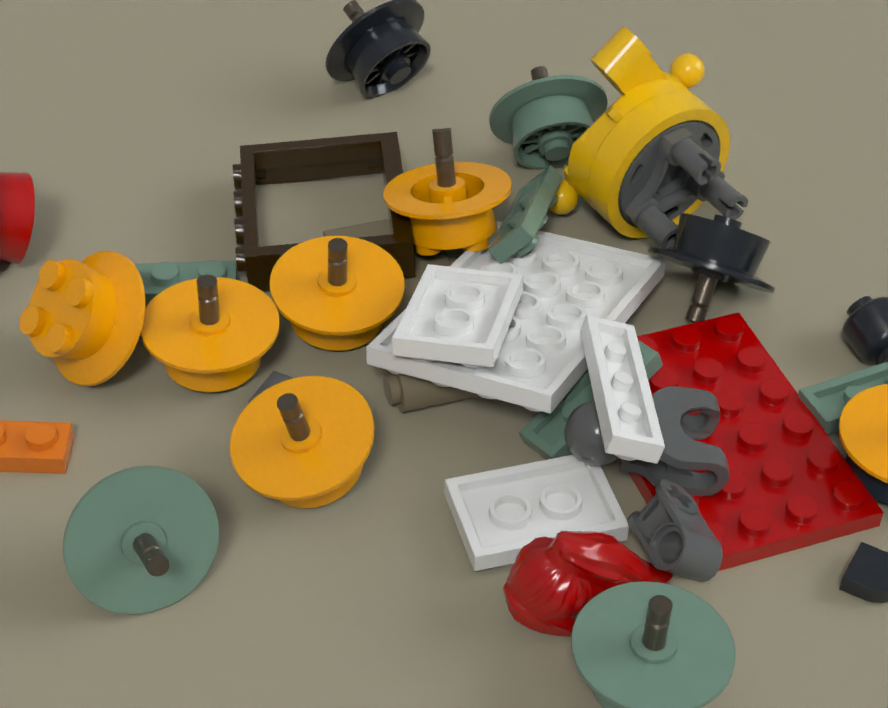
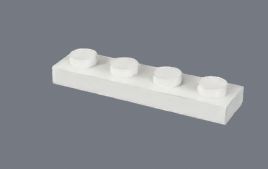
M586 315L580 334L605 453L614 454L628 461L637 459L657 464L665 444L635 327L630 324Z

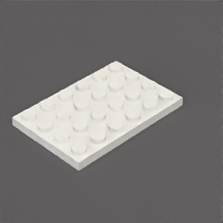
M496 221L497 229L489 238V246L486 249L476 252L465 251L449 266L523 274V292L494 367L468 368L460 363L435 360L418 362L409 357L392 356V336L405 310L366 347V361L368 365L387 369L393 374L399 375L401 373L431 381L437 386H450L476 393L482 398L498 399L523 406L530 411H543L551 414L588 369L580 334L586 315L626 323L665 274V259L537 231L536 235L539 240L527 254L520 258L514 254L500 264L488 252L503 223Z

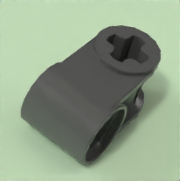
M662 479L655 486V496L641 512L635 511L629 516L627 521L629 528L640 540L656 569L698 582L708 581L716 575L721 566L723 552L720 541L714 536L700 514L699 507L693 497L677 483L668 479Z

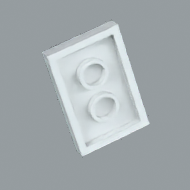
M428 264L392 336V356L409 357L418 362L435 360L460 363L468 368L494 367L523 292V274Z
M574 455L445 479L444 495L474 571L514 564L516 556L523 546L538 537L554 538L561 531H596L614 536L619 542L626 541L628 538L629 525L601 466H592L579 461Z

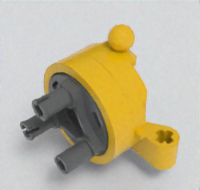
M622 26L590 59L596 69L621 96L572 144L568 165H565L563 170L565 179L561 180L555 193L558 199L549 211L557 215L570 213L578 204V197L580 195L620 234L630 238L650 237L661 248L674 249L677 225L679 224L681 213L692 214L704 201H707L723 216L736 220L744 212L736 203L741 207H747L748 199L724 180L725 175L723 171L730 150V133L726 122L719 114L687 89L698 85L703 79L705 72L703 61L697 55L691 53L681 54L670 65V73L661 71L651 57L652 54L648 48L629 29Z

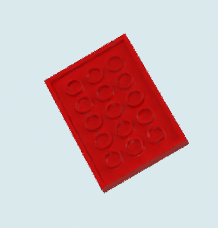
M739 312L637 336L639 341L659 353L663 366L648 380L652 395L656 391L668 386H677L709 391L718 400L721 415L717 427L706 439L695 441L721 448L727 458L730 473L729 480L716 494L692 496L699 507L700 514L714 536L720 541L723 559L718 571L880 526L884 512L864 484L855 475L851 466L817 419L800 400L796 390ZM692 412L688 415H698L702 412ZM692 470V471H693V472H697V473H703V472H708L709 470ZM628 472L648 504L656 494L655 486L644 476Z

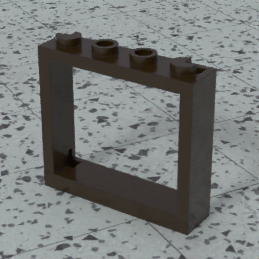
M397 132L240 146L241 164H233L234 187L237 190L233 191L236 214L234 219L237 246L244 245V247L235 248L238 272L246 271L248 284L257 287L261 291H270V276L274 265L285 252L299 244L259 247L256 185L383 173L384 186H386L392 179L403 173ZM388 208L391 235L358 238L369 241L387 251L399 264L404 278L415 277L414 243L410 217L400 215Z

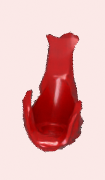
M561 531L554 538L538 537L522 547L510 569L507 581L503 586L508 610L514 620L540 633L572 637L573 626L576 621L574 615L580 612L599 593L617 585L631 582L669 584L673 575L672 573L656 569L652 563L640 558L625 545L621 544L614 536L596 531Z

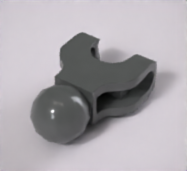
M668 386L656 391L652 395L665 444L657 464L637 459L628 461L614 454L605 453L595 401L583 403L575 408L566 421L564 434L569 451L579 461L589 465L611 464L619 458L620 471L638 473L654 486L662 479L671 480L684 488L691 496L716 494L729 480L728 462L721 448L695 441L706 439L711 435L720 420L721 414L718 400L709 391ZM692 412H702L698 415H688ZM692 470H709V471H708V472H703V473H697V472H693Z

